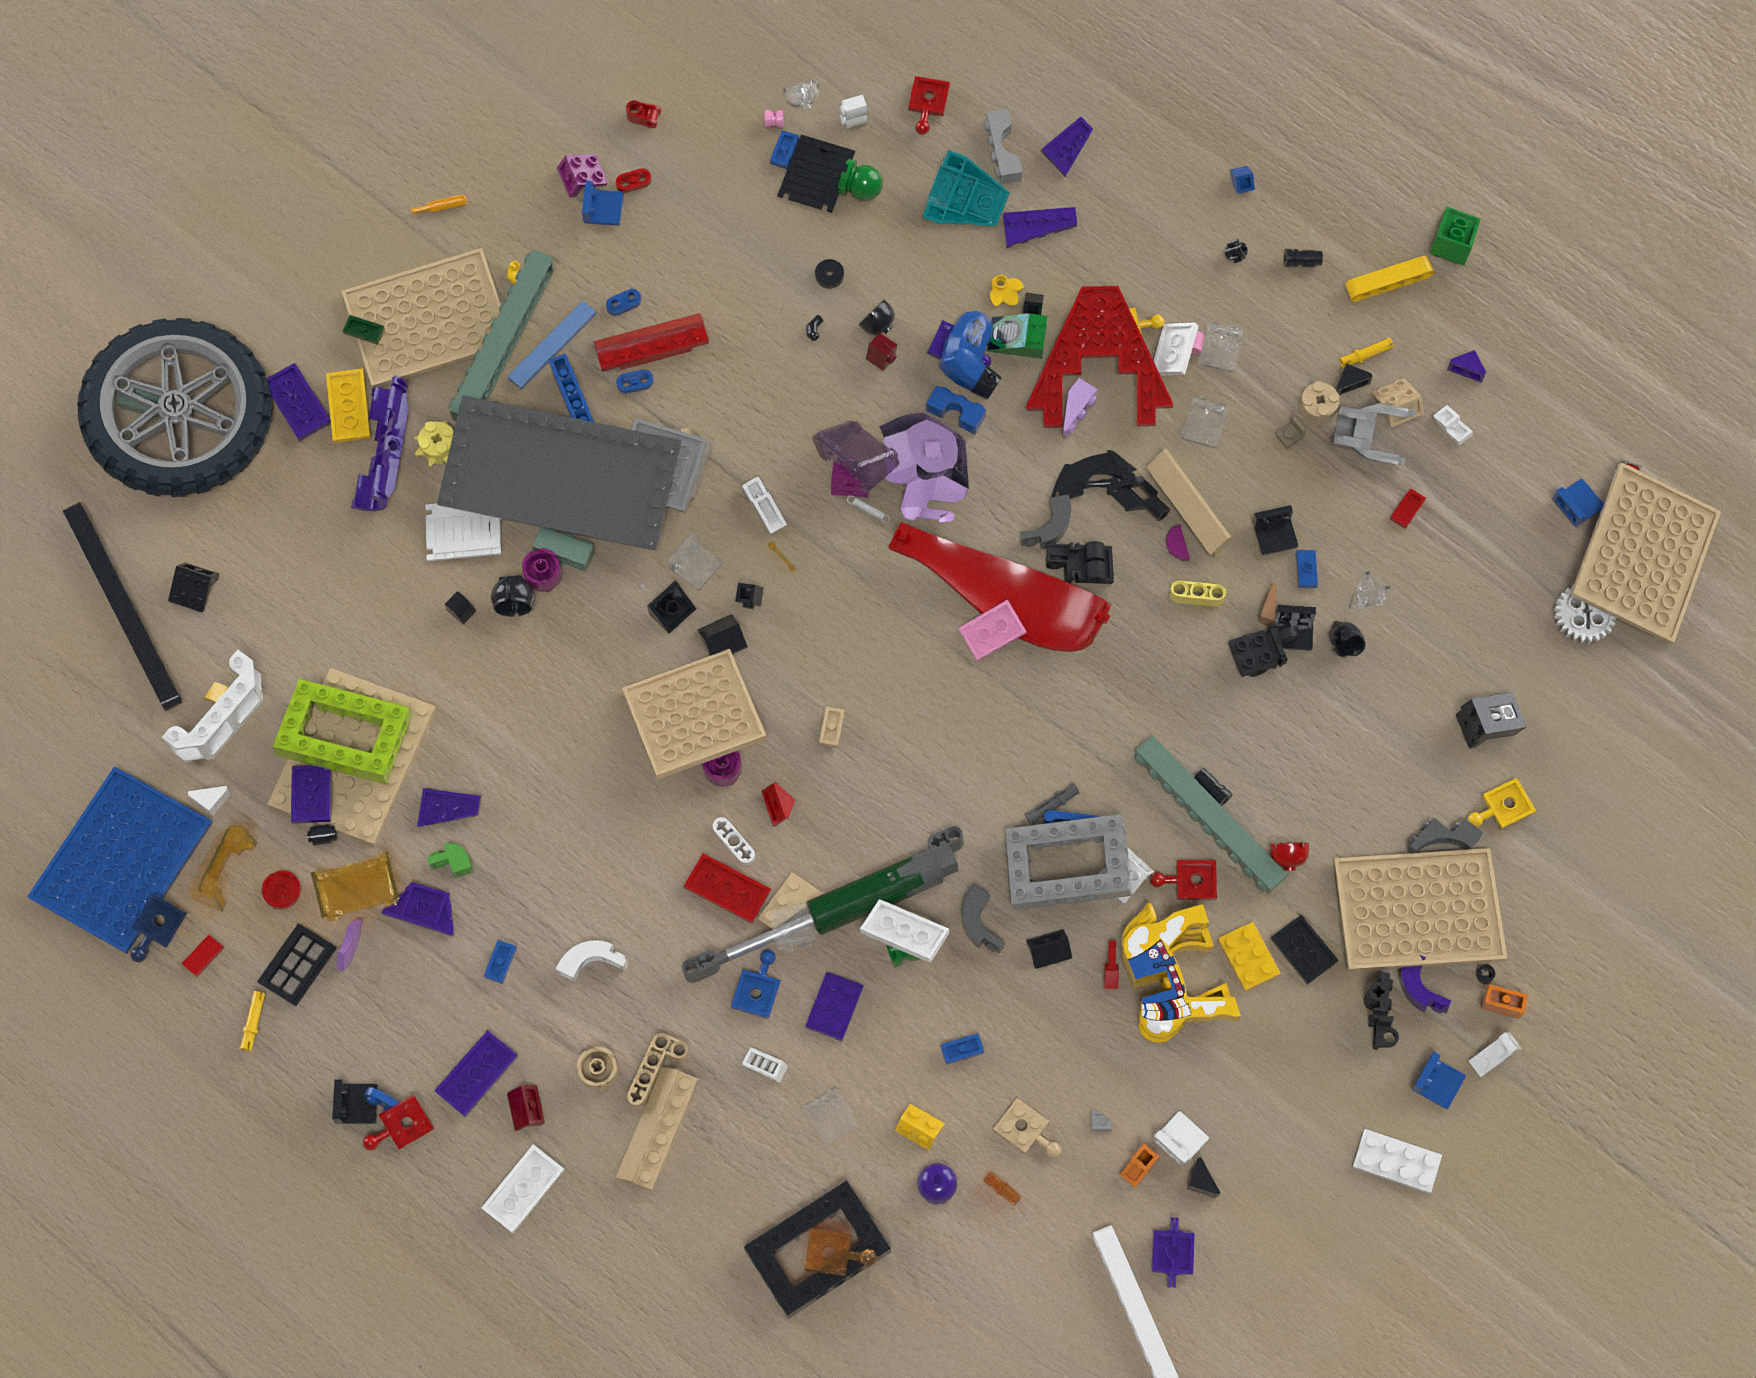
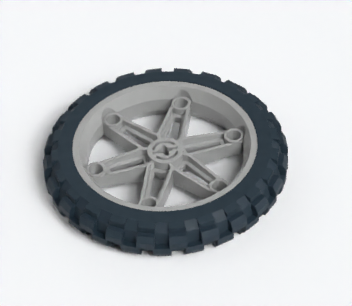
M164 318L152 320L153 323L146 325L139 324L130 328L127 333L119 334L109 341L108 346L104 350H100L94 357L90 368L86 370L81 381L82 386L78 393L77 416L83 440L90 454L113 479L119 480L123 485L135 491L141 490L149 495L186 497L187 494H201L210 491V488L217 485L222 486L232 480L234 475L242 472L251 463V459L261 449L264 438L269 430L272 411L271 393L260 362L257 361L253 352L244 343L236 339V336L225 329L216 328L211 323L204 321L195 322L191 321L190 318H176V320H166ZM177 353L203 358L214 364L216 368L183 386ZM167 354H173L170 358L165 357ZM161 355L162 388L126 378L141 363ZM173 366L178 390L169 391L168 367ZM219 374H225L223 378L217 377ZM209 381L213 383L193 400L187 395ZM229 381L236 395L234 420L202 405L203 402ZM121 385H127L124 389L119 388ZM134 389L159 396L158 403L156 404L133 393ZM116 394L148 409L120 433L114 421ZM174 401L176 402V413L174 412V409H173V408H174ZM195 410L217 422L216 424L192 418L190 415ZM157 414L163 419L138 433L137 430ZM181 423L182 447L180 448L176 447L172 424ZM225 425L231 426L229 429H223ZM188 426L224 436L208 452L189 459ZM167 428L173 461L148 457L132 447ZM132 436V439L124 440L125 437ZM179 456L185 457L181 461L176 460Z

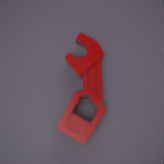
M1108 939V964H1105L1104 989H1118L1119 964H1116V939Z

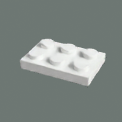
M1196 323L1163 325L1153 360L1160 376L1185 375L1199 327Z

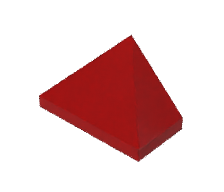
M773 783L761 792L772 825L777 826L789 818L796 800L777 783Z

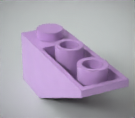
M1080 378L1068 391L1063 438H1066L1068 434L1071 435L1075 431L1076 423L1085 418L1086 410L1089 406L1093 407L1098 399L1096 397L1097 389Z

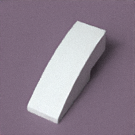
M759 477L741 486L749 503L770 534L787 525Z

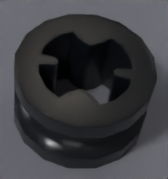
M1488 964L1482 965L1476 973L1478 981L1483 984L1490 983L1496 975L1494 968ZM1482 970L1485 972L1489 971V977L1491 978H1488L1487 976L1483 978Z

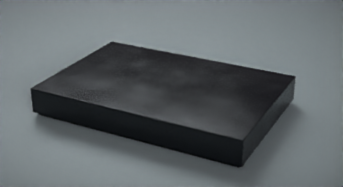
M1302 915L1270 938L1307 985L1339 961Z

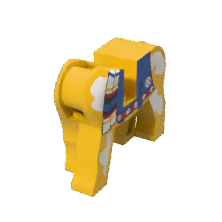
M1147 903L1124 929L1121 960L1133 989L1163 980L1161 982L1163 992L1144 997L1141 1000L1138 1028L1141 1035L1153 1043H1165L1171 1040L1188 1022H1210L1217 1019L1238 1021L1241 1014L1235 997L1230 995L1227 983L1196 997H1187L1184 979L1174 957L1175 954L1186 950L1212 951L1214 945L1207 928L1209 920L1204 905L1201 904L1174 912L1168 918L1156 923L1157 917L1153 905Z

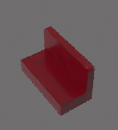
M522 1085L507 1093L515 1131H520L528 1126H541L545 1124L537 1085Z

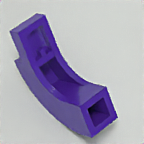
M1420 955L1421 959L1425 960L1426 957ZM1422 966L1402 967L1400 970V984L1408 1001L1424 1013L1429 1006L1437 1013L1444 1012L1447 1014L1451 1000L1432 993L1424 987L1420 978Z

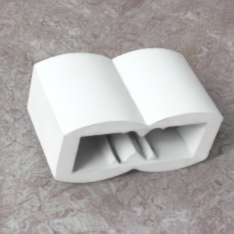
M863 95L841 101V106H839L841 115L839 117L842 126L845 125L846 129L868 123L867 105Z

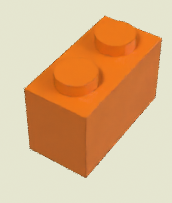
M1489 984L1484 993L1481 1009L1520 1019L1525 1013L1528 995Z

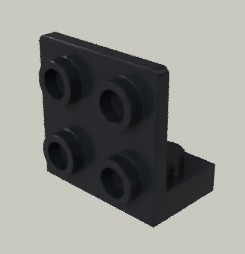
M1291 505L1254 513L1252 523L1262 555L1298 548V541L1291 521L1293 514Z
M186 562L177 565L168 601L189 609L204 612L210 585L218 581L220 573Z
M1277 605L1275 626L1291 623V626L1295 627L1298 634L1297 641L1283 645V649L1306 651L1313 649V621L1316 615V607Z
M334 1079L332 1120L336 1124H376L377 1106L368 1103L364 1095L368 1087L378 1090V1085L346 1084L342 1079Z

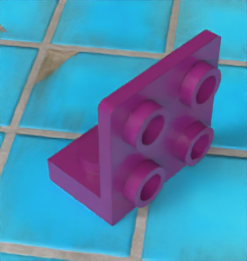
M596 154L565 155L557 166L569 198L576 197L582 187H585L586 181H593L594 186H606L608 184Z
M835 455L831 477V495H852L854 497L868 498L872 458Z

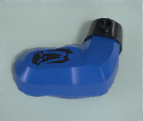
M971 311L962 314L955 321L952 330L945 340L939 367L956 384L988 400L1001 380V376L988 365L985 366L981 360L986 351V346L992 340L993 325L989 317L984 313Z

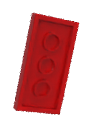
M702 853L684 884V889L753 924L771 892V888Z

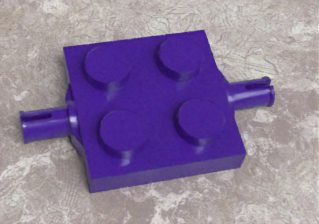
M1171 1217L1169 1230H1154L1152 1272L1168 1275V1288H1176V1276L1193 1275L1195 1233H1185L1178 1230L1179 1218H1175L1174 1225V1217Z

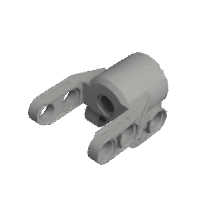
M1382 403L1360 409L1344 406L1339 408L1333 439L1334 444L1353 447L1371 460L1405 465L1406 458L1400 457L1398 454L1372 450L1370 447L1377 413L1406 418L1414 417V409Z

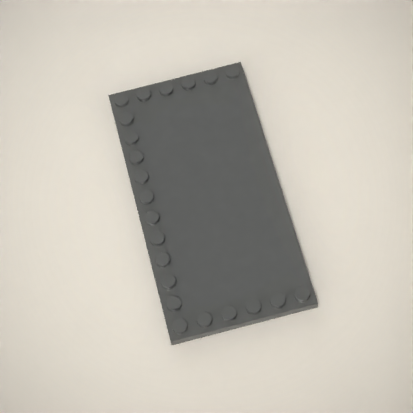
M462 395L437 505L657 551L682 441Z

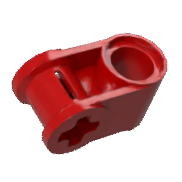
M636 100L627 103L626 117L629 122L648 128H656L658 115L662 111L660 107Z

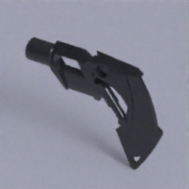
M1107 450V453L1084 458L1073 464H1065L1051 498L1055 497L1058 491L1059 496L1069 494V498L1072 499L1082 496L1084 489L1092 487L1108 488L1107 494L1112 495L1125 508L1126 512L1146 509L1158 521L1163 520L1170 512V508L1157 497L1158 491L1142 476H1135L1132 472L1137 469L1113 450ZM1093 475L1113 476L1111 479L1089 481ZM1131 488H1141L1150 498L1142 500Z

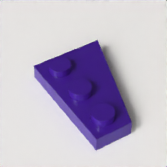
M1081 116L1043 147L1041 152L1066 177L1091 135L1093 128Z
M423 788L417 827L479 816L481 796Z

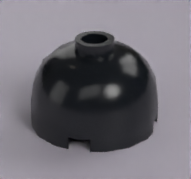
M884 299L859 325L865 332L871 335H878L882 332L887 334L893 328L891 324L895 319L894 310Z

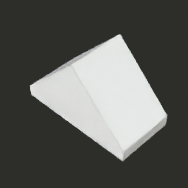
M227 786L188 791V796L191 800L212 816L215 815L231 795Z

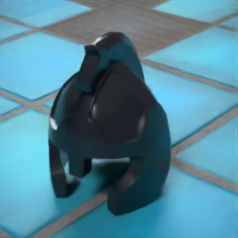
M1335 621L1331 634L1335 653L1343 658L1361 654L1366 647V642L1360 629L1349 622Z

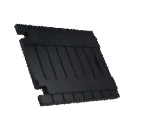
M801 134L777 197L783 198L784 194H788V200L820 210L825 205L828 206L827 212L832 213L839 197L838 192L840 189H838L842 171H847L848 165H846L848 159L853 160L856 151Z

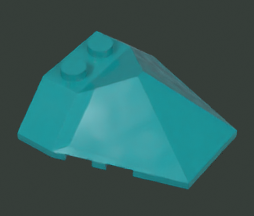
M948 149L932 184L922 218L938 224L956 223L959 225L997 226L1010 191L967 156Z

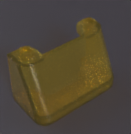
M233 825L217 833L189 889V893L195 901L223 912L227 903L221 898L222 890L219 888L217 880L231 853L240 856L244 850H254L257 842L248 829L239 825Z
M388 852L378 854L376 859L372 857L369 860L335 869H327V871L321 872V870L311 872L322 919H327L328 922L340 919L339 916L370 907L385 904V906L395 905L397 900L400 899L392 858Z

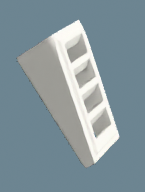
M751 1047L741 1064L778 1083L781 1082L788 1068L784 1061ZM757 1055V1058H756L754 1064L751 1065V1062H752L754 1056ZM762 1058H764V1061H763L761 1067L758 1068V1066H759V1064H760ZM772 1062V1064H771V1066H770V1068H769V1070H768V1072H767L766 1069H767L769 1063Z

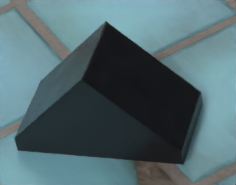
M1346 364L1336 391L1340 396L1369 385L1373 375L1370 372Z
M1200 1157L1196 1161L1188 1190L1217 1198L1221 1192L1203 1159Z

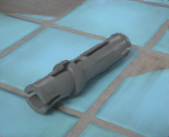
M1072 783L1064 790L1055 792L1054 796L1026 813L1025 817L1032 825L1044 817L1046 811L1054 810L1061 805L1064 806L1069 799L1080 794L1076 785Z

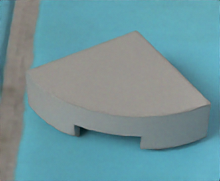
M1091 1110V1131H1111L1112 1128L1109 1120L1101 1112Z

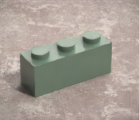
M543 527L540 528L532 546L534 551L540 548L549 549L556 554L560 563L586 572L595 554L594 545L584 539L580 541L568 533L561 534L557 530Z

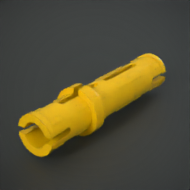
M1386 338L1361 350H1353V353L1339 358V362H1343L1340 363V366L1345 369L1346 364L1363 363L1365 359L1393 349L1394 345H1390L1393 342L1390 338Z
M253 991L252 993L253 996L246 1025L242 1028L243 1037L239 1049L242 1051L244 1049L245 1052H252L255 1035H258L257 1026L266 995L259 991Z

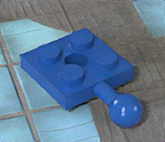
M767 949L760 954L762 964L758 974L742 970L731 1004L732 1009L766 1019L770 1018L781 980L766 976L769 965L773 964L776 959L775 953L772 950ZM755 989L760 990L762 993L758 999H753L750 996V993Z

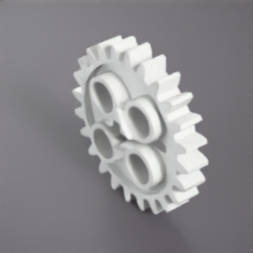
M1573 586L1571 589L1567 588L1565 593H1561L1559 596L1560 599L1556 601L1558 606L1554 608V611L1558 612L1554 618L1560 619L1556 625L1563 626L1560 632L1567 631L1566 637L1572 635L1573 641L1580 638V644L1585 639L1588 644L1592 642V639L1596 643L1600 640V637L1604 639L1606 634H1610L1612 631L1611 628L1615 626L1613 621L1617 618L1592 605L1584 604L1583 601L1570 595ZM1571 603H1576L1579 608H1574ZM1592 619H1597L1600 624H1595ZM1574 620L1579 621L1582 626L1575 625Z

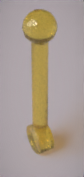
M769 542V549L777 553L788 566L789 571H795V565L790 564L776 548L775 542Z

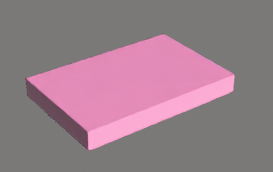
M1008 600L958 628L977 662L1027 633Z

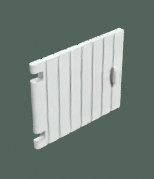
M437 503L425 505V511H432L431 515H426V550H433V554L426 555L428 562L502 555L500 518L438 506Z

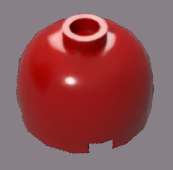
M1283 842L1277 844V847H1275V843H1270L1271 858L1279 866L1284 867V871H1296V867L1302 866L1309 857V843H1304L1303 846L1302 842Z

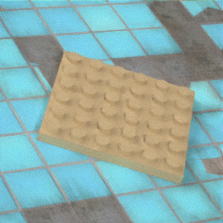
M730 649L622 688L657 779L768 740Z

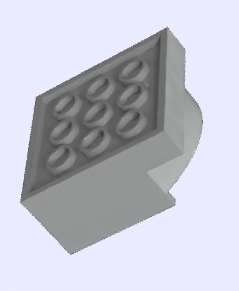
M635 418L632 427L634 431L682 441L667 508L686 513L690 500L696 497L712 447L707 439Z

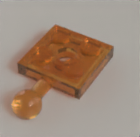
M811 1229L804 1269L805 1271L846 1276L848 1259L861 1261L865 1266H872L876 1263L877 1255L873 1250H865L862 1253L850 1251L851 1234ZM825 1248H832L834 1254L831 1257L823 1256L822 1252Z

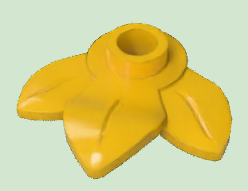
M997 275L991 283L993 289L990 292V300L996 307L1002 302L1009 306H1016L1019 299L1017 292L1022 290L1024 286L1016 278L1008 279L1004 275ZM998 283H1003L1004 285H1003V286H998L997 284H998Z

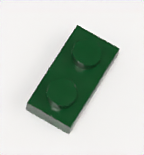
M349 315L343 333L378 345L385 328L383 325Z

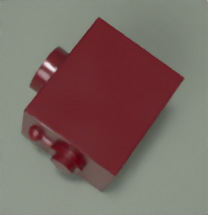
M879 333L869 343L866 360L884 371L895 361L898 344L882 333Z

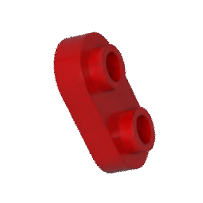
M644 168L620 174L616 178V187L623 193L645 188L651 183V174Z

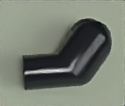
M816 315L806 326V336L811 341H816L819 338L817 327L824 321L820 315Z

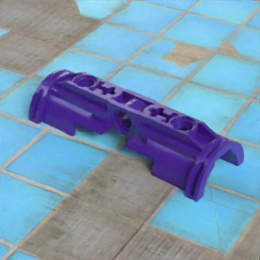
M396 375L392 377L390 389L372 388L371 396L373 397L369 419L378 421L374 439L378 443L376 455L371 457L368 476L358 475L355 496L351 504L353 509L362 511L384 510L387 507L389 496L395 489L409 410L406 397L408 384Z

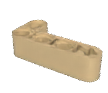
M663 1033L653 1037L627 1094L628 1102L632 1108L641 1109L645 1106L667 1058L679 1063L685 1062L689 1058V1050L686 1043ZM665 1040L667 1045L664 1048H658L656 1046L658 1041ZM683 1048L685 1053L677 1056L675 1055V1050ZM652 1058L659 1060L655 1066L648 1065V1062ZM644 1076L651 1078L647 1084H641L640 1079ZM639 1094L641 1100L634 1102L633 1097H637Z

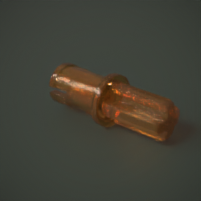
M992 1171L984 1178L983 1182L993 1188L997 1195H1001L1012 1205H1016L1019 1202L1021 1196L1008 1186V1182L1004 1183Z

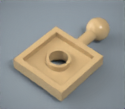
M1018 1098L993 1129L995 1133L1025 1155L1035 1142L1044 1147L1046 1154L1051 1158H1057L1062 1152L1059 1143L1049 1142L1041 1136L1050 1122ZM1018 1122H1025L1027 1128L1024 1131L1017 1130L1015 1126Z

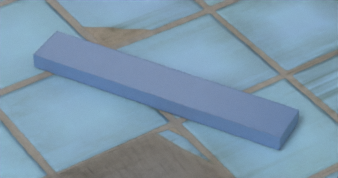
M582 301L507 376L508 380L522 390L549 363V359L554 358L597 314L596 311Z

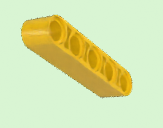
M1424 255L1350 279L1345 283V287L1351 301L1357 302L1428 279L1435 274V271L1428 256Z

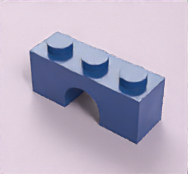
M936 386L926 403V411L942 419L950 410L959 411L961 413L959 427L975 435L986 417V409L981 404L972 403L966 397L956 395L946 387Z

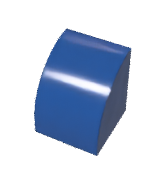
M1248 166L1230 169L1232 183L1237 194L1255 190L1253 172Z

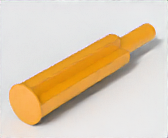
M462 194L428 202V205L412 208L411 212L415 214L430 210L431 213L467 205L465 195Z

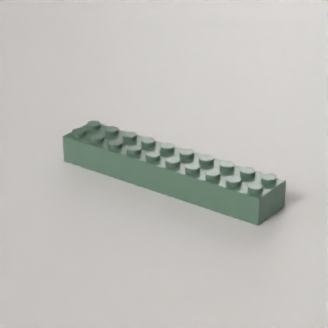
M534 249L531 254L528 253L526 255L523 269H519L515 279L517 281L515 285L510 286L506 302L503 301L501 303L498 317H494L492 320L490 333L485 334L481 350L478 349L475 353L474 364L468 367L465 381L459 384L456 398H452L448 408H450L453 421L456 422L462 395L488 400L555 271L552 257Z

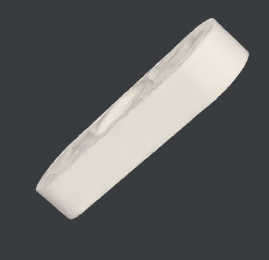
M717 818L713 822L714 833L742 865H751L755 860V852L726 818ZM718 824H726L725 829L728 832L727 835H725V832L722 829L718 830ZM731 837H737L740 840L737 846H731L728 843ZM741 847L746 854L750 852V859H742L743 854L739 850Z

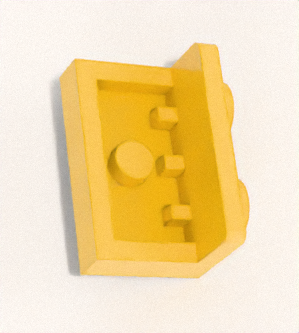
M910 1104L899 1119L895 1131L919 1146L930 1150L945 1123Z

